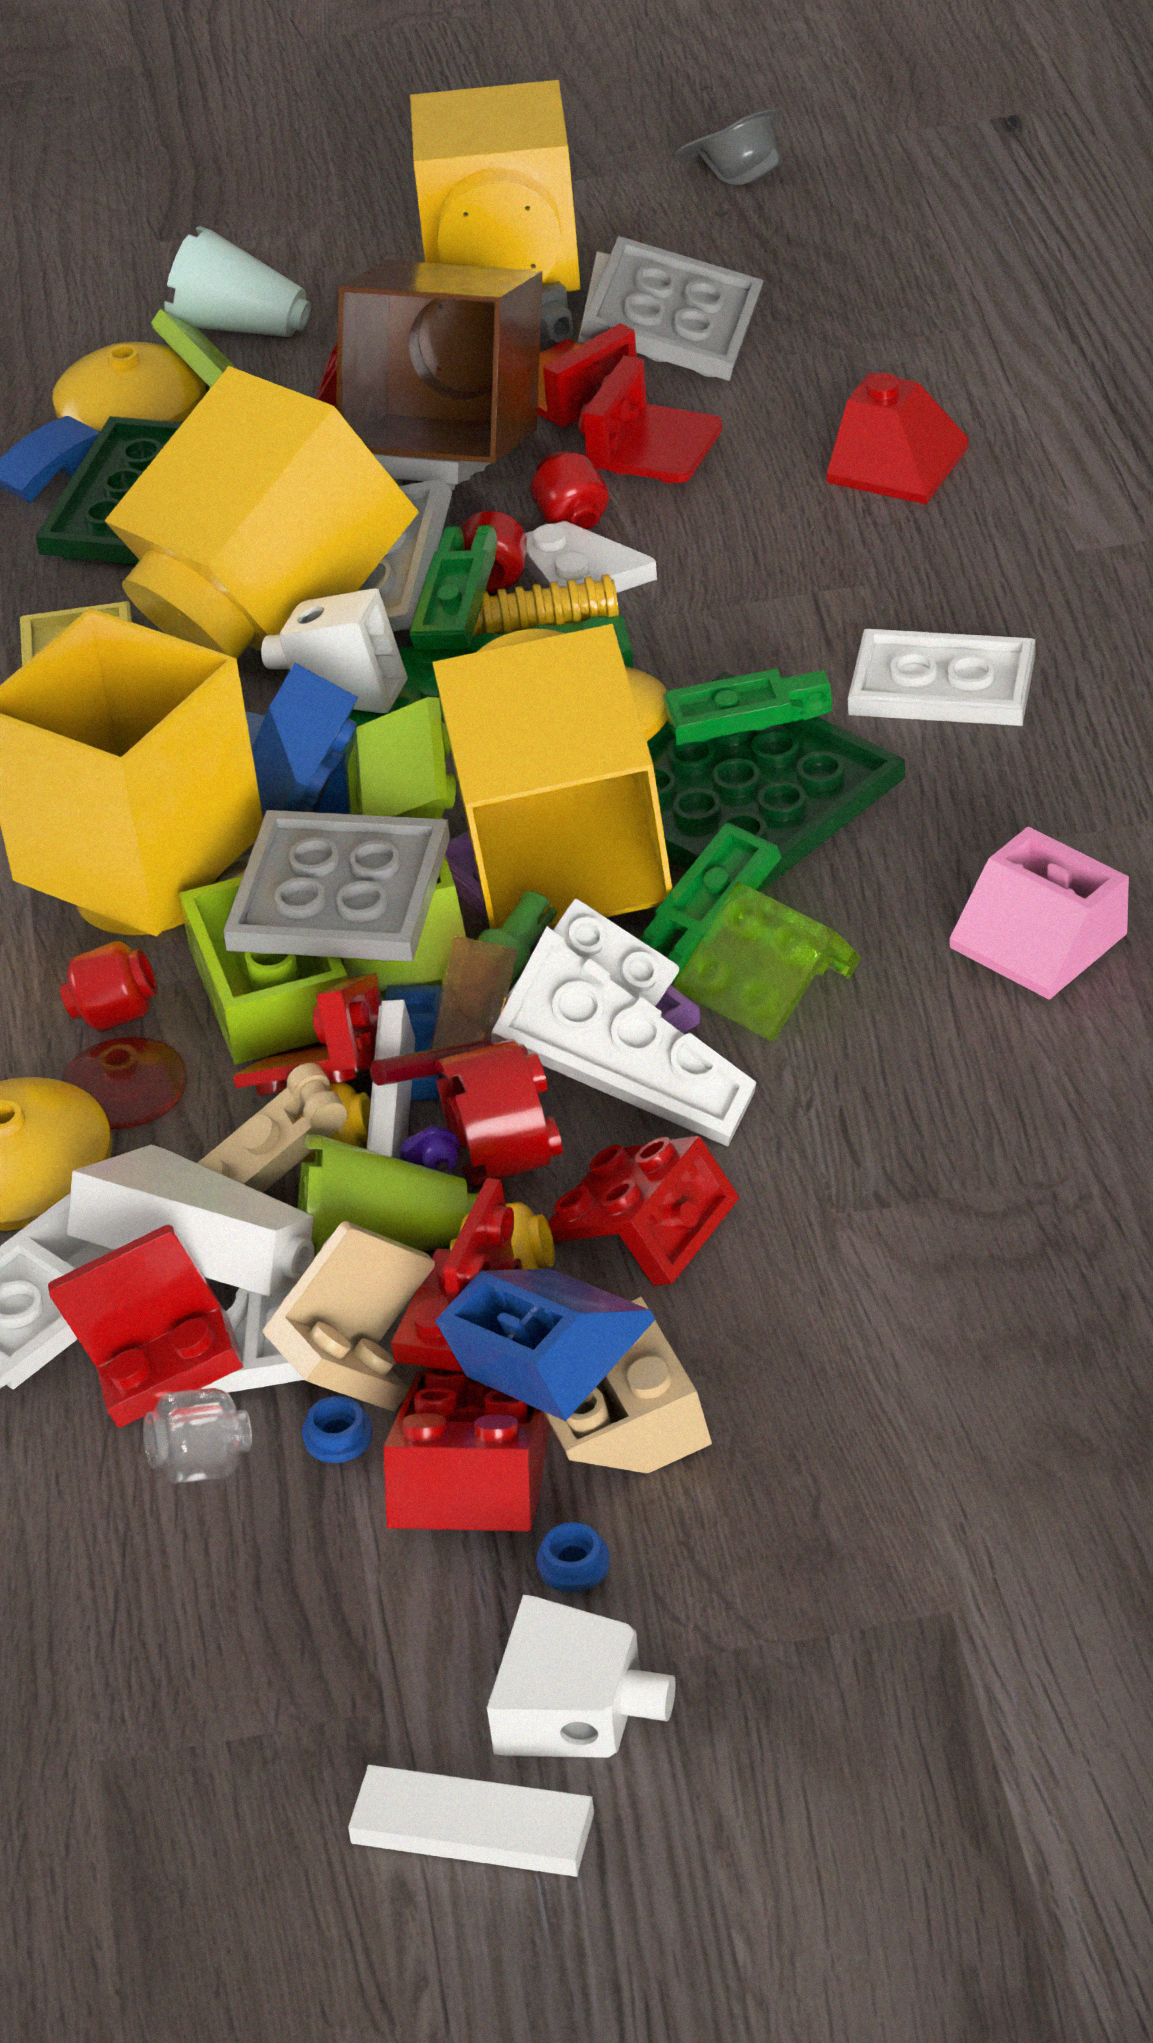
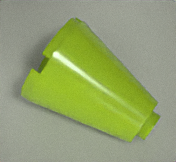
M307 1134L304 1147L317 1150L315 1163L301 1162L297 1209L314 1216L311 1237L314 1245V1259L326 1240L331 1237L337 1227L344 1221L422 1252L436 1250L437 1248H450V1241L458 1238L462 1220L470 1213L478 1196V1193H467L466 1179L325 1136Z

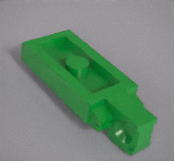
M778 668L669 690L665 691L666 694H663L665 712L677 745L705 742L716 737L750 730H763L770 726L792 722V720L795 722L800 719L808 720L832 712L831 686L825 670L790 677L780 676Z

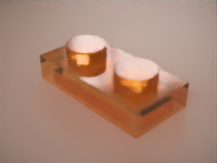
M457 935L451 939L429 1050L491 1038L492 1030L507 1003L517 949Z

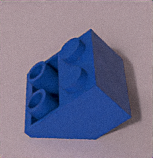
M294 663L271 702L252 746L261 808L264 816L267 810L312 812L320 798L321 790L326 782H330L345 754L344 750L358 726V723L349 719L358 697Z
M550 1268L480 1271L435 1322L467 1377L567 1421L655 1321L651 1310Z

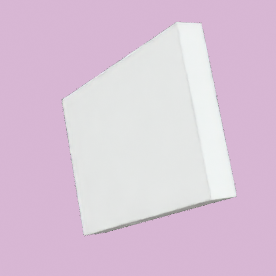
M864 629L848 696V715L1023 726L1035 660V639Z

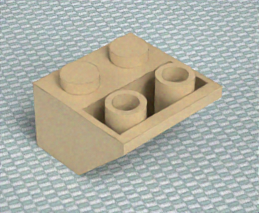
M642 1297L631 1301L648 1309ZM656 1321L647 1328L567 1421L543 1411L568 1459L577 1462L649 1474L712 1444L697 1390Z

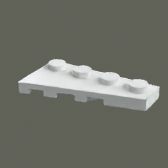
M546 927L492 1030L491 1043L495 1044L514 1039L518 1045H525L528 1054L537 1053L543 1066L728 1147L754 1095L756 1081L691 1033L684 1035L661 1017L662 1011L643 997L637 1000L613 982L608 971L590 958L586 962L564 945L565 939L549 927Z

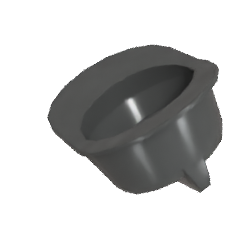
M767 109L748 115L721 131L682 146L675 151L673 158L676 161L682 162L704 159L720 180L732 185H745L753 182L777 167L781 162V155L773 128L779 122L781 113L778 109Z

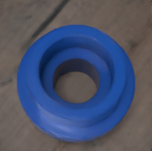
M343 1396L328 1397L317 1402L309 1410L307 1419L302 1427L303 1443L307 1452L318 1460L330 1463L349 1461L361 1455L369 1447L373 1438L372 1422L369 1415L356 1401Z
M577 1522L564 1523L551 1529L546 1534L536 1556L537 1569L541 1579L548 1586L562 1592H580L596 1586L605 1578L610 1567L609 1549L605 1541L593 1528Z

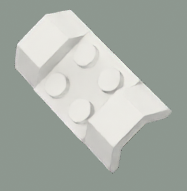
M70 1194L0 1246V1389L7 1385L14 1390L77 1340V1337L49 1296V1282L114 1251V1249L67 1235Z

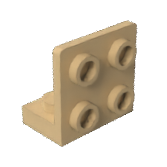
M344 1221L323 1244L318 1255L291 1292L283 1299L280 1307L262 1332L305 1381L395 1412L406 1397L409 1388L392 1371L391 1368L395 1364L394 1358L379 1346L378 1343L408 1304L416 1290L419 1289L435 1266V1262L428 1254Z

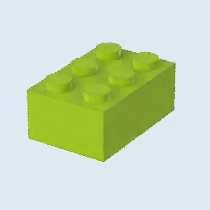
M243 876L179 893L189 949L235 1065L320 1042L316 1036L313 1024V1009L315 1005H318L316 995L348 979L340 957L227 951L223 931Z

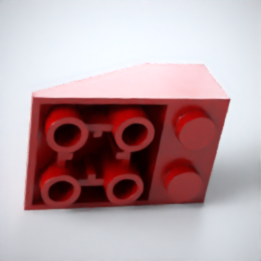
M428 1367L425 1372H416L383 1446L387 1528L531 1531L540 1504L549 1432V1422L543 1411L467 1377L464 1372Z

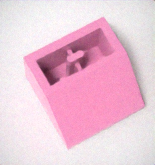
M1027 827L988 859L951 934L950 948L1050 1000L1127 934L1129 876Z

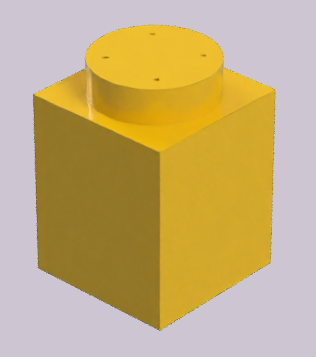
M559 80L410 95L413 159L425 263L542 270V287L560 282L566 287V292L580 291L569 150Z
M228 366L105 519V522L140 560L122 582L125 593L135 606L165 634L238 659L248 646L261 651L265 636L280 635L294 609L301 602L358 591L419 511L333 405Z
M89 608L0 685V826L12 879L15 882L76 905L79 913L87 922L110 933L121 935L151 934L157 937L163 931L184 924L179 893L217 883V878L256 841L263 822L237 659Z
M613 624L566 634L548 629L515 631L492 640L476 653L432 662L460 800L490 928H501L525 891L539 893L551 902L543 913L549 907H555L557 915L546 926L550 929L556 927L575 898L605 918L660 906L673 889L655 773Z

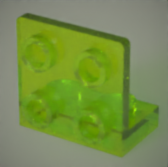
M737 881L714 918V923L707 935L701 939L675 981L674 987L688 998L755 1034L773 1041L777 1038L815 974L823 976L827 968L849 979L862 957L835 930Z

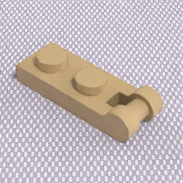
M315 1063L299 1065L289 1074L286 1089L254 1116L249 1118L197 1164L263 1193L314 1150L304 1147L307 1134L321 1135L329 1138L345 1123L347 1109L339 1096L329 1091L330 1081L319 1065ZM303 1113L304 1116L297 1121L295 1118Z

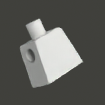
M367 589L303 601L296 606L281 630L280 635H267L262 642L261 656L263 664L267 669L291 670L294 663L357 696L358 699L353 708L355 710L388 713L408 679L379 589Z
M523 1595L487 1706L494 1755L610 1757L618 1752L628 1715L668 1721L670 1719L675 1698V1676L640 1671L636 1631L629 1624L539 1597Z

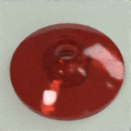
M120 1037L103 1041L81 1052L66 1067L61 1081L83 1089L96 1099L106 1114L110 1129H124L151 1122L173 1108L185 1091L187 1072L182 1057L171 1046L146 1037Z

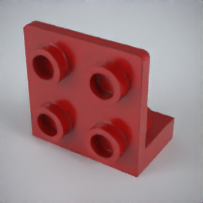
M619 323L582 345L572 339H565L540 353L538 415L561 428L576 422L580 418L583 406L591 402L601 388L604 377L612 373L622 357L630 356L637 358L635 330Z
M372 973L351 977L316 995L318 1005H315L313 1009L314 1029L318 1040L322 1044L326 1043L327 1046L268 1056L234 1074L235 1088L255 1085L257 1095L282 1092L287 1088L289 1074L293 1069L305 1063L319 1065L330 1081V1084L356 1078V1072L370 1069L375 1057L379 1006L382 1005L377 974Z
M700 1136L670 1140L668 1137H661L648 1144L630 1147L616 1144L599 1152L590 1161V1171L579 1185L564 1194L554 1206L555 1214L550 1218L548 1224L553 1243L619 1234L652 1285L673 1284L740 1197Z
M486 1178L452 1250L436 1249L432 1257L435 1266L419 1289L416 1290L391 1341L395 1362L464 1372L435 1320L480 1271L522 1269L521 1260L514 1258L511 1239L514 1230V1212L511 1207L505 1205L501 1180Z
M164 1225L48 1284L50 1298L97 1368L106 1410L118 1428L243 1368L228 1314L171 1225Z

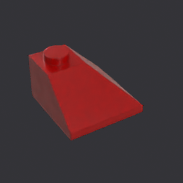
M869 372L847 399L827 470V483L926 505L968 449L969 438L919 382L897 378L890 373L877 374Z

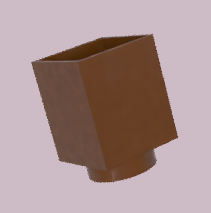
M387 260L338 286L336 409L372 454L496 463L537 430L542 270Z

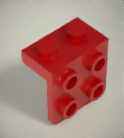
M623 356L612 373L604 377L601 388L591 402L583 406L579 418V431L581 435H585L586 456L594 463L596 468L609 470L615 474H632L659 479L665 483H683L688 481L723 430L722 419L719 416L647 404L644 359Z

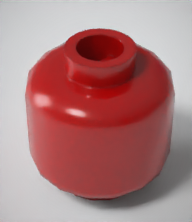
M561 451L547 456L537 466L530 483L532 499L546 524L567 521L589 530L598 523L610 499L607 486L594 463L584 454Z
M483 511L473 514L460 527L464 536V551L471 550L476 530H478L480 525L494 526L498 549L496 550L497 554H495L494 565L491 568L485 591L497 593L498 589L508 590L519 581L525 569L527 552L526 534L520 523L512 516L500 511Z
M113 941L75 956L68 963V982L60 985L61 998L69 1016L74 1020L81 1017L90 1028L98 1032L107 1031L141 1018L150 1009L151 997L158 994L157 981L144 952L140 948L132 950L121 941Z

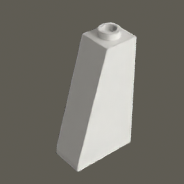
M148 1145L72 1171L68 1236L116 1250L164 1225H171L204 1277L266 1296H272L294 1287L314 1260V1245L311 1241L314 1216L162 1147Z

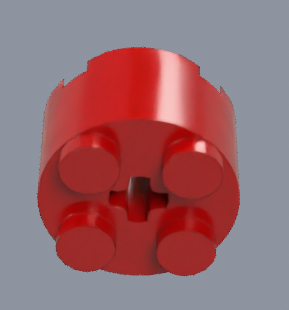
M509 1039L435 1061V1068L446 1076V1078L436 1080L446 1127L457 1137L459 1142L458 1150L467 1148L471 1159V1165L461 1167L462 1173L470 1187L484 1184L486 1178L503 1179L548 1166L550 1164V1157L563 1154L562 1141L557 1124L552 1116L544 1117L538 1093L547 1091V1082L537 1053L528 1054L524 1044L518 1045L514 1039Z

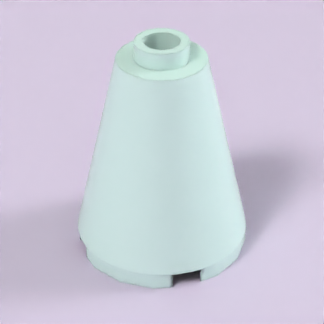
M198 226L196 227L199 234L198 237L188 234L174 259L167 282L168 287L176 289L174 304L165 301L164 311L202 329L291 337L296 329L302 331L305 328L311 313V302L306 300L304 288L211 229Z

